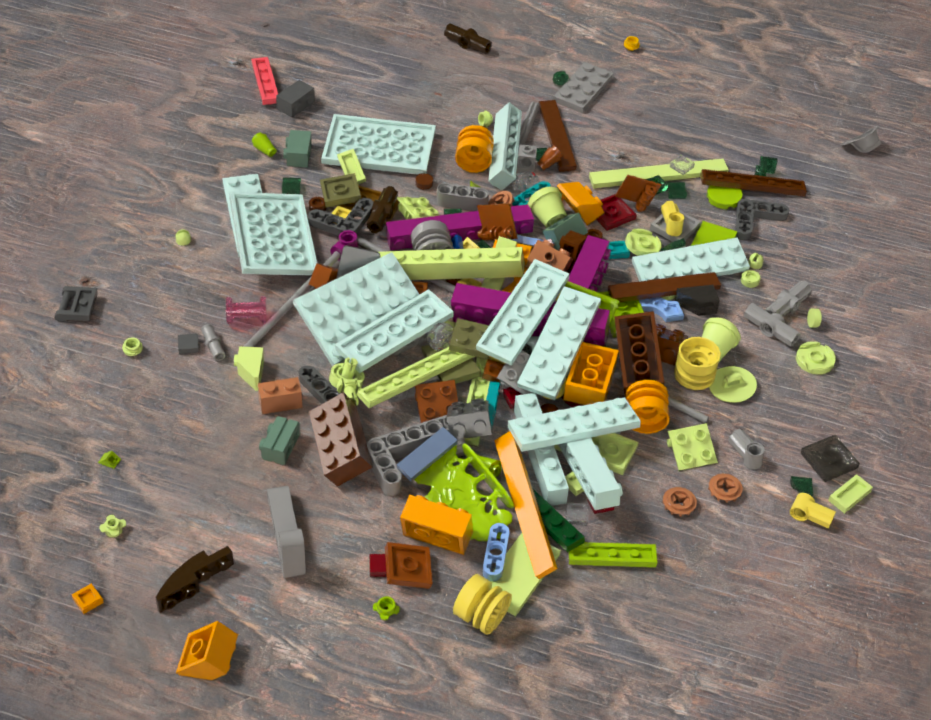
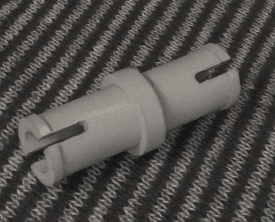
M212 324L204 325L201 331L206 339V347L210 349L215 361L223 360L226 354L221 346L220 337L216 335Z

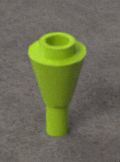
M477 455L494 477L501 473L500 460Z

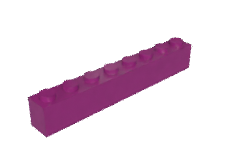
M529 205L511 206L517 234L532 233L534 217ZM478 211L386 222V238L390 251L413 248L411 241L413 229L418 224L429 220L441 221L446 224L451 239L457 234L462 237V241L467 237L471 240L481 239L478 237V231L482 229Z

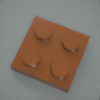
M387 542L385 546L387 584L430 589L432 586L430 547Z

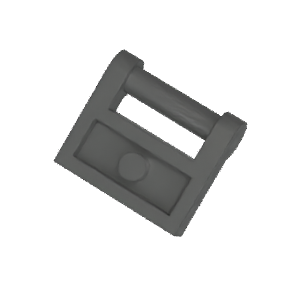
M65 286L62 290L63 297L59 310L56 311L54 318L59 322L66 320L90 321L98 295L97 288ZM75 296L71 310H67L70 298Z

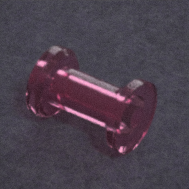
M262 296L260 302L233 303L231 297H226L227 324H232L234 318H258L262 323H266V296Z

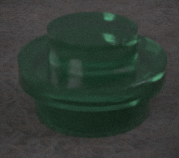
M558 71L553 74L552 80L554 84L564 85L569 80V76L565 71Z

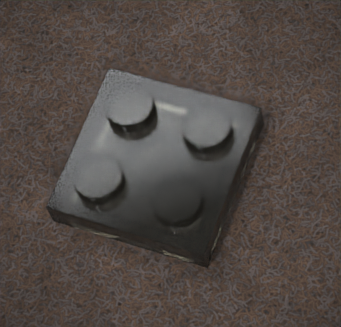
M836 434L801 449L802 456L824 482L858 469L860 465L859 461Z

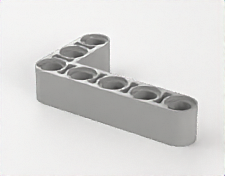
M447 415L372 438L367 442L373 466L371 469L385 495L393 497L401 492L402 475L397 469L394 460L408 456L442 427L449 432Z
M289 486L267 489L283 578L306 574L303 533L301 528H297Z

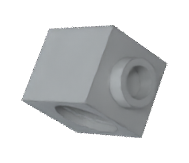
M520 145L517 172L534 173L537 146Z

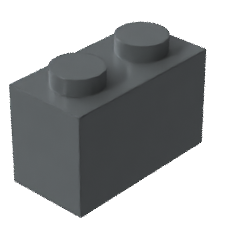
M301 80L296 81L276 95L277 109L290 117H294L315 102L314 87Z

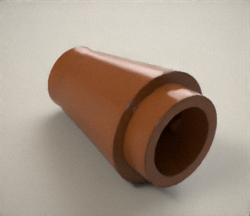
M553 145L547 149L537 164L545 170L560 161L563 154Z

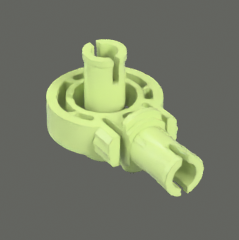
M350 357L345 359V363L335 364L331 368L329 381L337 388L338 393L344 392L357 406L359 404L357 391L362 389L365 375L363 372L359 373L356 370L357 360L351 358L349 363Z

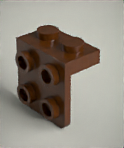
M656 324L661 361L676 366L680 344L688 339V336L684 335L685 332L674 329L671 331L662 324Z

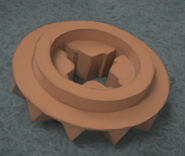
M500 191L492 196L488 205L510 203V206H512L514 198L509 191Z
M717 474L710 479L708 490L711 491V496L717 497L718 501L725 500L727 503L732 500L735 502L741 496L742 484L736 477L730 474ZM723 484H725L726 489H728V492H725L724 489H722Z
M674 487L664 493L662 503L665 505V510H669L671 515L675 513L681 517L683 514L689 516L692 511H695L697 500L695 495L688 489ZM676 500H678L679 502L683 501V505L681 506V504L679 503L675 504Z

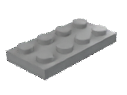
M584 62L554 95L553 100H556V103L583 113L613 79V73Z

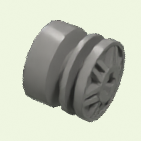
M424 221L418 224L411 233L414 251L454 249L449 229L441 221Z

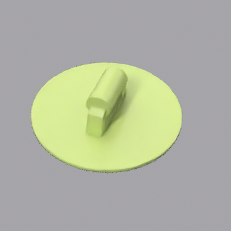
M728 366L716 371L714 383L709 389L716 398L725 402L737 403L753 396L757 388V382L755 377L746 369Z

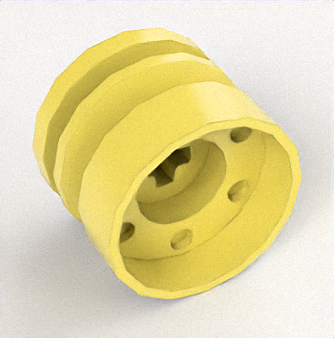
M690 337L680 344L674 370L675 378L680 385L692 390H703L710 387L714 383L720 359L719 347L711 340L703 337Z
M475 574L466 582L454 603L453 614L467 623L472 621L473 627L480 628L481 632L488 635L497 628L506 615L512 600V594L505 590L502 591V588L499 586L492 588L491 581L480 574Z

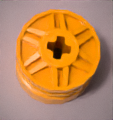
M480 125L467 126L460 131L455 161L461 169L467 172L478 173L489 168L492 163L494 146L492 133Z
M642 380L631 384L627 389L626 400L641 421L640 428L632 430L651 434L665 429L669 424V394L667 388L662 383L655 380Z

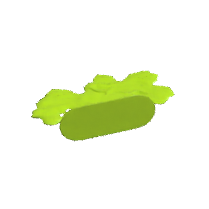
M463 443L462 449L466 459L458 458L456 454L457 445H455L414 480L417 484L431 486V491L425 496L428 501L442 502L450 508L464 509L469 514H472L473 534L470 540L475 539L486 542L488 541L492 525L502 523L507 526L512 522L513 516L509 511L498 509L497 498L510 509L514 508V504L507 491L466 443ZM454 462H459V463H460V464L457 465V466H453V463H454ZM468 463H471L479 473L478 477H473L465 472ZM484 479L493 490V493L490 496L481 495L476 489L477 483ZM489 500H491L492 502L489 504L492 506L490 512L487 513L485 512V505ZM496 509L498 513L494 516L493 511ZM498 532L496 539L501 538V532Z

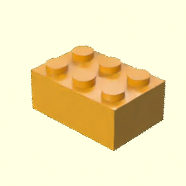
M582 342L565 384L563 400L583 405L606 401L615 372L619 350Z
M409 495L400 516L404 536L462 555L465 554L473 534L472 514H469L468 511L460 508L457 510L450 508L442 502L428 501L427 498L420 495Z

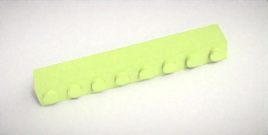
M522 247L379 252L381 257L392 252L410 280L523 277L525 268Z

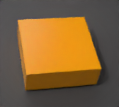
M92 583L71 594L72 599L83 614L104 603L103 598Z

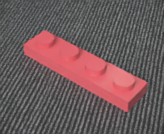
M268 57L251 59L262 104H276L278 91Z

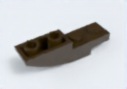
M229 546L209 556L203 550L176 569L155 597L159 613L172 609L176 604L185 599L192 598L196 593L200 592L199 583L209 580L213 575L225 571L234 565L233 552Z

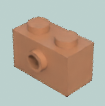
M545 239L543 242L537 240L527 260L533 262L536 259L567 273L573 262V259L569 257L571 253L562 248L559 251L554 249V244Z
M298 377L258 383L262 414L302 408V391Z

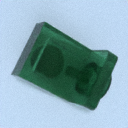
M760 156L759 165L755 166L754 175L766 176V173L774 174L778 159Z

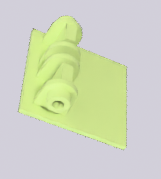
M397 197V200L400 202L398 210L406 219L440 215L424 197Z
M707 423L668 431L670 439H667V446L673 448L679 471L718 463Z

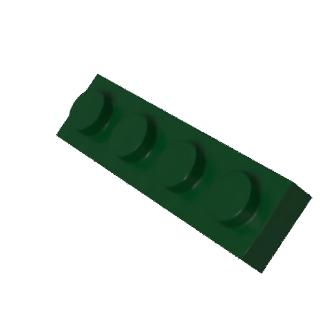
M533 489L546 533L567 553L584 544L585 536Z

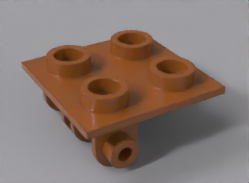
M627 174L615 197L636 202V210L643 212L646 210V206H649L661 184Z
M510 203L477 205L482 225L481 231H478L479 238L482 240H498L500 236L507 239H518Z
M455 380L418 384L415 386V400L418 403L420 423L447 415L448 407L452 403L458 402Z

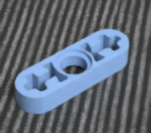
M502 523L492 525L489 532L483 564V576L489 581H498L503 574L509 540V528ZM498 532L502 533L500 541H496ZM496 548L500 549L502 554L493 555L490 551ZM492 563H496L495 572H490Z

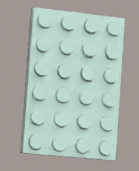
M334 114L321 163L341 166L337 154L354 149L361 168L416 175L427 174L436 125Z
M230 192L229 200L242 274L312 275L317 260L303 195Z
M391 252L294 299L293 304L333 367L335 364L345 362V359L336 351L335 344L420 294Z

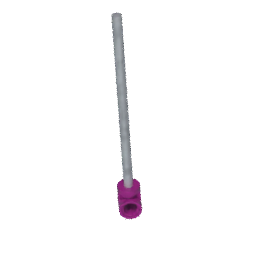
M351 230L341 232L339 234V241L330 249L332 256L323 265L331 267L337 260L340 261L343 247L346 245L358 248L357 234ZM311 277L243 347H254L294 306L293 300L304 295L312 287L308 285Z

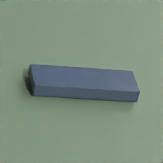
M442 427L397 464V469L412 482L457 445L458 440Z

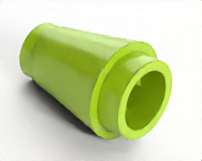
M259 132L252 138L253 146L269 157L274 156L277 152V149L266 134Z

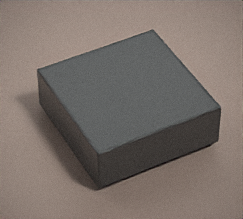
M198 334L178 335L179 354L199 353Z

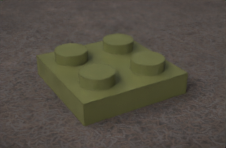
M355 173L320 180L326 208L358 202L361 199Z
M457 318L449 350L487 359V354L476 350V344L489 325Z

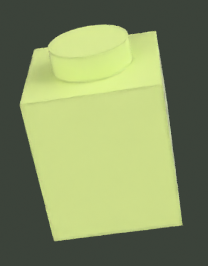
M239 346L238 354L234 355V366H237L238 375L255 391H258V383H261L264 366V350L261 347Z

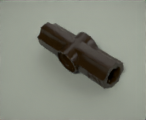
M449 23L444 30V36L457 41L463 49L470 47L487 54L492 47L490 40L479 36L472 28L465 30Z
M392 186L383 188L379 199L373 203L372 212L367 221V228L371 233L377 234L381 232L387 219L390 220L392 217L394 204L398 197V191Z

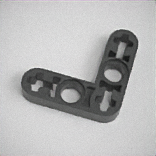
M369 198L360 199L346 218L318 209L311 210L308 213V223L312 227L338 236L346 230H351L358 234L371 215L373 201ZM357 216L362 217V219L355 220L353 218ZM335 222L337 225L331 226L329 223Z
M741 199L738 201L736 209V237L740 240H749L751 238L753 218L785 221L789 215V207L780 203ZM740 218H746L749 221H743Z

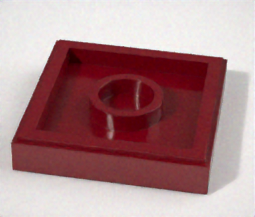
M614 194L601 199L603 203L601 207L604 213L596 220L608 231L635 220L637 214L621 198L615 197Z

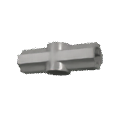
M799 281L790 290L784 289L778 295L776 301L767 307L765 311L770 314L778 313L782 317L789 312L793 314L799 308L801 302L811 295L813 289L807 281Z
M751 303L744 313V317L758 325L762 334L767 337L775 336L791 347L800 338L801 333L785 324L784 318L778 313L770 314L754 303Z

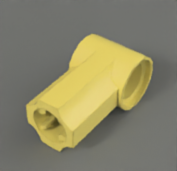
M666 201L661 206L666 223V233L671 236H679L683 229L684 215L679 212L677 204L673 201Z
M799 493L790 509V515L798 521L808 519L828 529L836 513L834 510L815 503L814 498L807 493Z

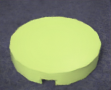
M633 229L625 238L627 248L637 256L656 253L661 250L662 243L657 236L654 237L649 230Z
M806 342L799 347L796 361L801 369L808 373L825 374L834 367L836 360L834 351L827 345H820V342Z

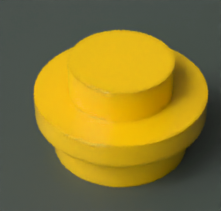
M629 36L624 41V47L630 51H634L640 46L639 39L635 36Z

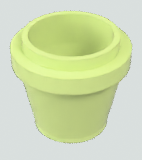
M545 187L538 190L530 197L527 204L532 214H535L546 228L567 216L561 199L562 194L556 187Z
M709 318L703 325L702 337L711 340L719 347L721 353L719 362L741 340L737 327L724 318Z

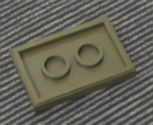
M451 339L444 340L443 342L446 344L436 342L438 344L437 347L431 344L422 346L423 355L427 358L445 349L442 347H449ZM471 358L438 374L441 382L455 380L456 384L481 377V371Z

